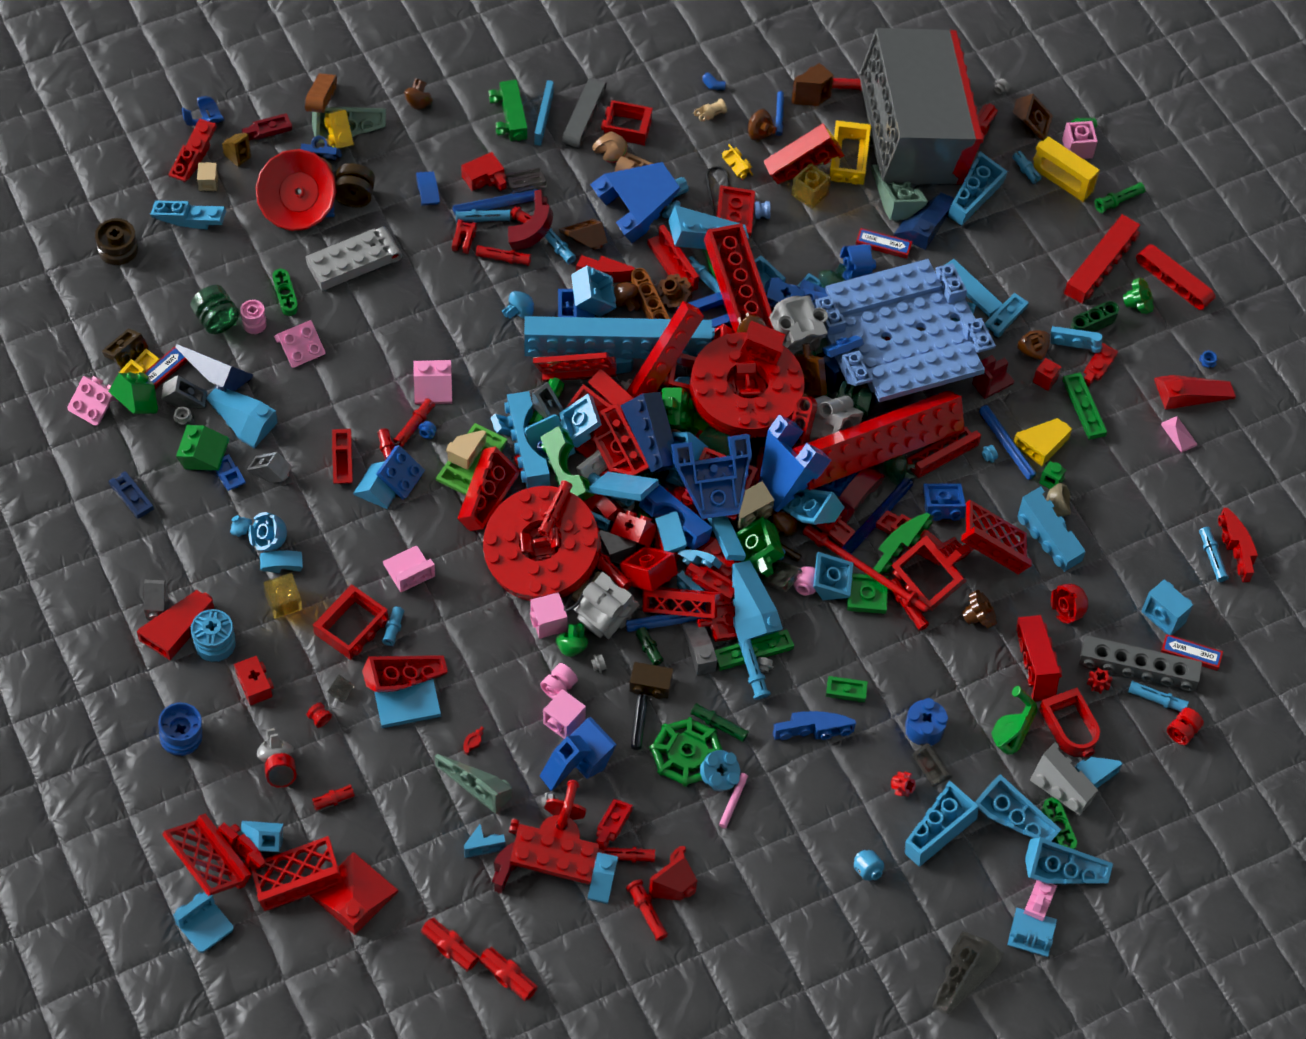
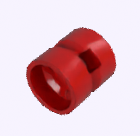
M1183 708L1166 730L1173 741L1180 745H1187L1194 737V734L1202 728L1204 720L1195 710Z

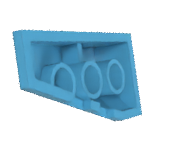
M805 488L804 490L800 489L794 494L795 498L782 508V510L803 523L823 524L835 522L844 506L834 492Z

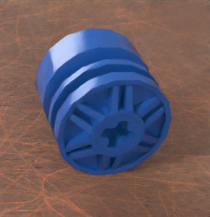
M180 702L171 704L163 709L158 723L162 747L167 752L178 756L191 754L198 749L202 742V719L199 711L188 703Z

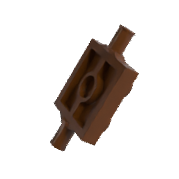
M810 343L802 344L803 354L797 353L794 356L798 360L804 375L803 393L815 399V395L823 396L827 394L824 358L813 356L810 351Z

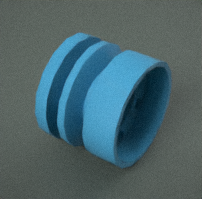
M211 609L199 613L194 618L191 624V634L197 654L202 659L210 662H218L228 658L236 647V638L230 617L223 611Z

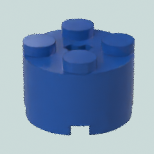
M870 244L842 247L840 258H843V264H840V269L845 281L872 274L873 270L876 269V261L872 259Z
M931 698L914 703L908 711L905 722V731L908 738L918 745L926 744L927 746H932L942 739L947 725L948 715L945 709Z

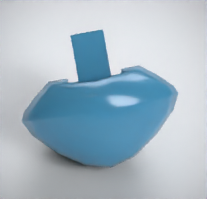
M520 291L511 292L509 295L510 305L502 310L504 316L510 319L516 314L522 319H525V316H532L534 312L532 297Z

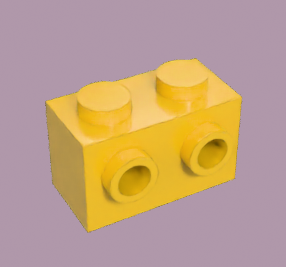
M346 110L325 113L324 123L329 131L328 140L330 146L342 148L354 145Z

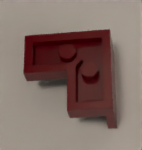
M993 355L981 360L985 368L984 374L974 376L972 384L984 399L1014 384L1013 378L1007 372L1008 361L1003 358L996 362Z

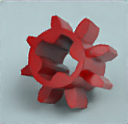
M1098 668L1095 673L1090 671L1087 684L1091 685V691L1102 694L1104 689L1109 691L1113 678L1109 677L1108 670L1104 671Z
M898 771L897 775L892 777L891 788L895 790V795L909 797V794L915 790L916 780L911 778V773Z

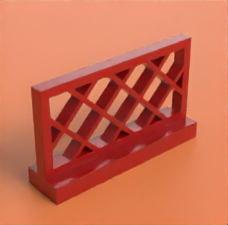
M607 352L533 358V364L542 373V380L544 382H549V379L554 377L561 381L590 379L600 369L610 377H616V358L610 357Z
M972 500L966 502V532L961 535L963 543L1018 575L1032 566V560L1027 557V533ZM980 519H981V521H982V523L984 524V526H985L986 529H984L983 526L981 525V523H980V521H979ZM993 528L996 529L1000 537L997 536ZM1008 536L1010 537V539H1011V541L1013 542L1014 546H1012L1011 542H1010L1009 539H1008Z
M206 813L199 815L195 821L165 830L162 834L208 896L233 887H237V889L244 888L252 875ZM193 829L196 835L187 832L188 830ZM175 834L183 837L182 842L175 840L172 835ZM186 839L197 842L196 847L185 843ZM199 845H205L209 851L199 848ZM183 849L194 852V856L186 855ZM197 854L208 857V861L197 859ZM211 859L216 860L220 866L212 864ZM195 864L205 867V872L197 870ZM209 869L219 872V877L208 874ZM223 874L227 875L231 881L222 879ZM206 881L215 882L217 886L211 888Z
M329 836L264 859L265 864L261 867H257V865L250 866L258 893V901L264 911L343 883ZM327 844L328 848L324 854L316 852L319 846ZM303 852L308 853L304 862L296 859ZM313 856L321 858L316 867L308 864ZM288 860L284 869L277 867L279 861ZM325 860L333 865V867L325 870L321 869ZM293 863L300 865L296 874L289 871ZM262 867L269 868L264 876L259 875L257 869ZM305 868L313 870L311 875L301 876ZM274 870L281 873L276 881L269 879ZM286 875L293 877L291 882L287 884L281 883ZM266 882L273 884L270 890L262 892Z

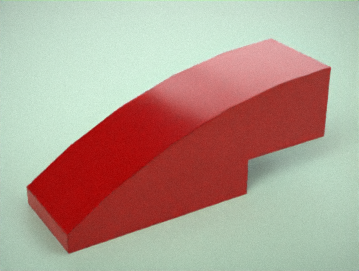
M582 255L576 265V271L585 266H590L613 277V283L631 281V274L635 267L601 256L599 261Z
M351 429L332 430L333 484L353 483Z
M595 494L584 501L591 511L598 514L602 513L606 519L615 522L618 512H626L610 496Z

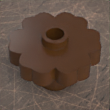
M679 274L668 275L667 279L661 280L656 287L664 307H668L670 311L677 310L683 301L689 303L692 298L690 292L692 285L686 277L681 278Z
M979 590L969 594L971 599L969 600L970 605L962 611L965 621L969 625L981 622L987 628L997 624L994 608L985 594Z

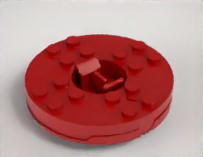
M747 332L721 336L706 345L695 359L690 379V395L693 405L709 425L731 436L749 434L751 438L767 436L768 429L779 414L792 420L797 400L803 397L804 392L802 368L793 353L783 344V352L776 365L741 351Z
M536 486L521 490L503 501L491 515L483 538L484 558L496 581L507 592L527 601L558 592L560 597L563 598L576 591L589 579L598 563L601 552L600 530L591 510L575 494L569 492L558 515L559 520L555 522L549 537L541 535L538 529L545 518L543 516L545 511H548L556 495L558 487Z

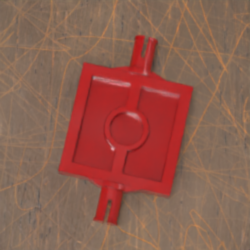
M733 600L729 603L727 601L717 602V618L697 620L699 628L710 627L715 642L738 639L733 624V617H735ZM711 603L705 605L706 613H711Z

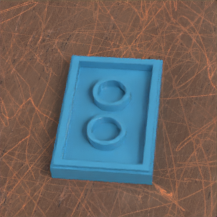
M607 471L589 486L592 494L641 501L659 486L658 479Z
M433 679L395 692L374 691L382 728L441 717Z

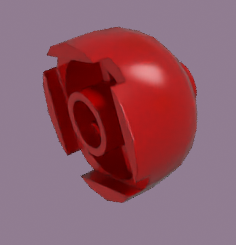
M1063 584L1057 586V589L1052 591L1051 607L1053 610H1057L1059 615L1056 617L1061 622L1068 624L1081 619L1086 614L1089 606L1088 597L1080 586Z

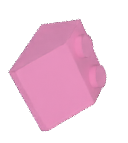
M451 360L414 361L415 405L422 404L426 398L432 400L430 404L432 402L435 404H452Z

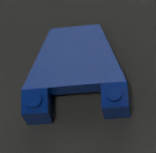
M663 162L606 173L590 184L605 205H608L617 197H621L630 212L618 220L616 224L631 243L647 233L651 223L658 219L662 209L669 205L681 189Z
M780 414L768 429L759 483L763 481L774 499L773 509L776 512L795 498L794 494L800 489L804 490L807 488L808 482L813 478L817 479L821 476L831 462V459L822 450L808 443L805 444L797 455L792 447L804 431L794 421Z
M749 434L728 436L730 456L694 460L692 442L671 444L673 464L702 519L740 513L752 455Z

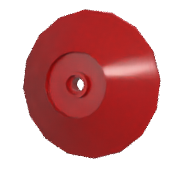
M302 149L283 151L269 159L259 173L256 184L257 204L264 217L279 228L290 231L309 229L321 222L332 209L336 196L335 176L327 162L313 152ZM298 189L302 191L300 195L296 194Z

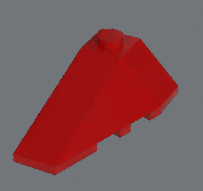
M1178 375L1154 378L1165 410L1236 398L1230 381Z
M444 655L368 657L362 670L366 687L375 692H395L445 675L448 672Z

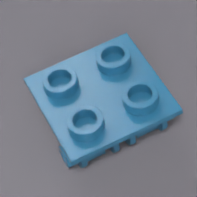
M1016 908L1007 945L1048 957L1057 919L1045 916L1044 920L1041 921L1024 914V909Z

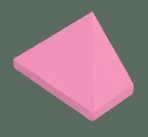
M1178 416L1161 423V426L1181 453L1197 446L1196 441Z

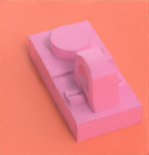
M1036 881L1024 914L1043 921L1057 885Z

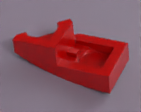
M245 834L239 836L234 851L245 860V866H263L265 861L255 844Z

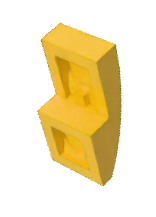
M145 349L135 361L131 359L119 373H144L159 358L148 349Z

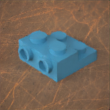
M590 394L585 395L559 413L561 426L568 430L576 448L591 439L590 433L602 425L593 396Z

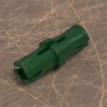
M646 627L638 629L635 635L642 644L643 652L647 653L652 665H660L664 658L657 649L656 641L652 640Z

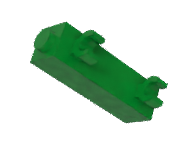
M517 80L500 82V91L495 89L489 90L490 103L502 101L506 123L496 122V134L501 136L508 133L510 141L527 139V124Z

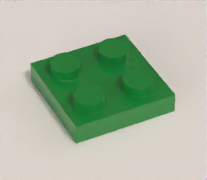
M852 573L851 594L847 598V611L886 614L887 587L869 575Z

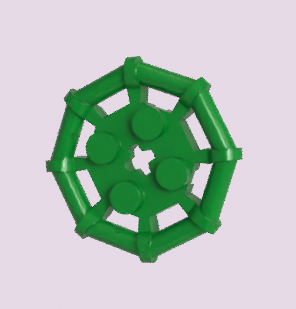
M692 717L671 724H663L660 733L649 749L657 765V773L660 776L664 775L679 782L685 787L688 784L702 781L701 773L690 776L688 774L699 769L702 761L705 760L709 753L722 750L717 730L693 720ZM683 728H686V729H687V730L684 731V733H681V734H679V732H678V733H675V732H674V731H676V730L683 729ZM692 728L695 729V730H697V731H699V732H702V733H704V734H703V735H700V734H698V733L692 731ZM666 736H669L671 738L669 743L663 745L662 743ZM707 740H711L714 749L708 748L706 745ZM689 747L691 748L692 753L685 754L682 749H687ZM661 753H667L668 761L664 763ZM674 766L682 770L683 775L670 770V768Z

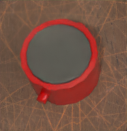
M286 753L270 756L265 762L267 782L277 788L291 785L297 775L294 759Z

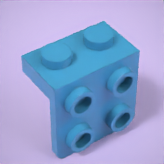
M556 414L536 422L524 430L528 444L538 455L546 459L548 467H550L548 463L549 457L547 454L538 451L537 444L542 441L541 436L558 426L562 427L560 418ZM574 447L570 451L569 456L575 454Z
M205 892L197 894L193 901L187 905L180 906L175 914H173L176 925L199 953H204L234 930L231 922L215 904L213 895L208 896Z

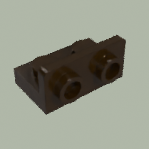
M128 328L104 348L102 353L104 357L114 360L119 369L122 370L131 359L134 361L145 349H148V345L141 333Z

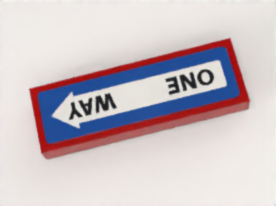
M860 228L855 245L870 244L872 250L907 259L912 241Z
M176 346L144 372L149 377V380L154 383L155 389L188 361L175 348Z
M1168 634L1164 638L1161 653L1200 661L1203 667L1216 671L1219 669L1223 651Z

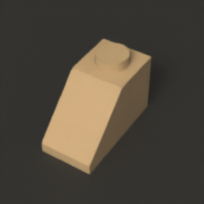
M482 430L457 436L447 446L448 461L468 470L487 442L486 431Z

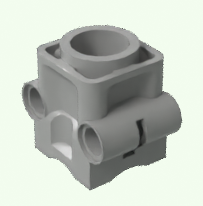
M809 295L802 297L792 296L780 301L775 305L769 317L773 329L785 334L783 345L793 355L797 352H803L802 344L810 343V351L818 350L821 340L827 335L824 324L828 319V313L823 308H815Z
M827 396L815 398L818 406L810 435V442L859 424L864 412L853 407V400L849 396L835 399ZM809 401L806 403L804 407L805 410H808L810 408ZM801 419L800 428L803 429L806 423Z
M602 572L594 582L586 586L582 594L584 597L580 604L574 608V611L578 614L576 619L584 624L587 629L599 638L604 636L609 640L618 628L622 629L626 626V621L631 619L632 613L640 604L634 600L632 594L616 586L611 578Z

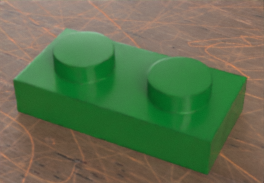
M828 676L826 697L865 702L868 681Z

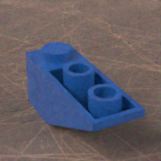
M580 735L567 736L554 749L542 770L540 777L551 791L592 751Z

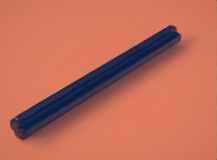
M905 477L842 549L852 554L876 527V522L887 510L890 511L913 486V480Z

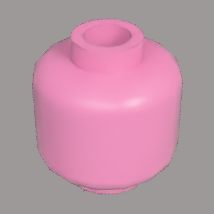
M802 567L798 570L793 585L799 594L811 595L816 592L813 587L814 567Z

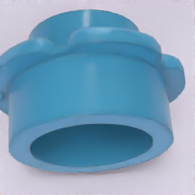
M989 445L983 447L982 456L985 461L993 463L998 458V453L994 446Z

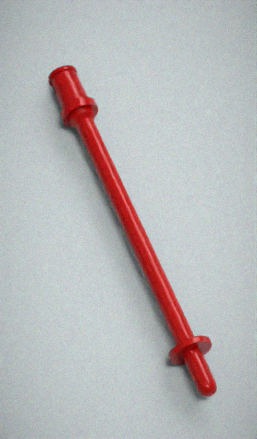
M810 524L805 527L803 535L813 540L818 547L825 546L843 559L853 562L855 567L904 598L907 607L914 605L923 612L928 611V605L917 598V592L914 591L910 594L830 541L828 534L825 532L821 533Z

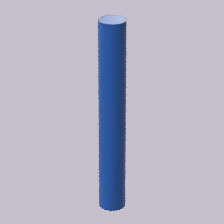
M783 91L777 93V129L775 131L777 136L782 135Z

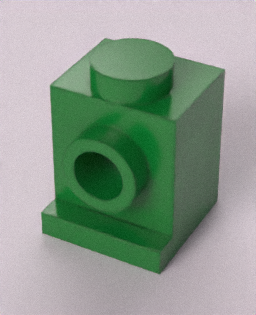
M1049 461L1042 472L1039 484L1049 489L1053 488L1056 484L1064 481L1066 469L1057 462ZM1047 478H1052L1053 480H1055V483L1047 480Z

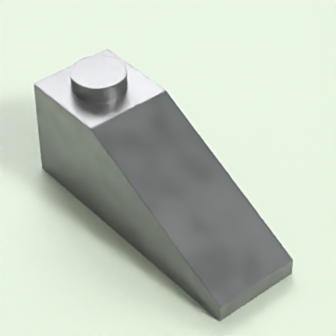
M697 620L682 623L696 675L716 672L717 658L705 627L699 628Z

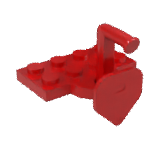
M569 780L567 782L568 788L565 801L559 799H548L544 808L553 816L543 821L540 829L519 824L509 864L590 885L599 844L580 839V831L573 820L584 819L586 808L574 804L579 783L576 780Z

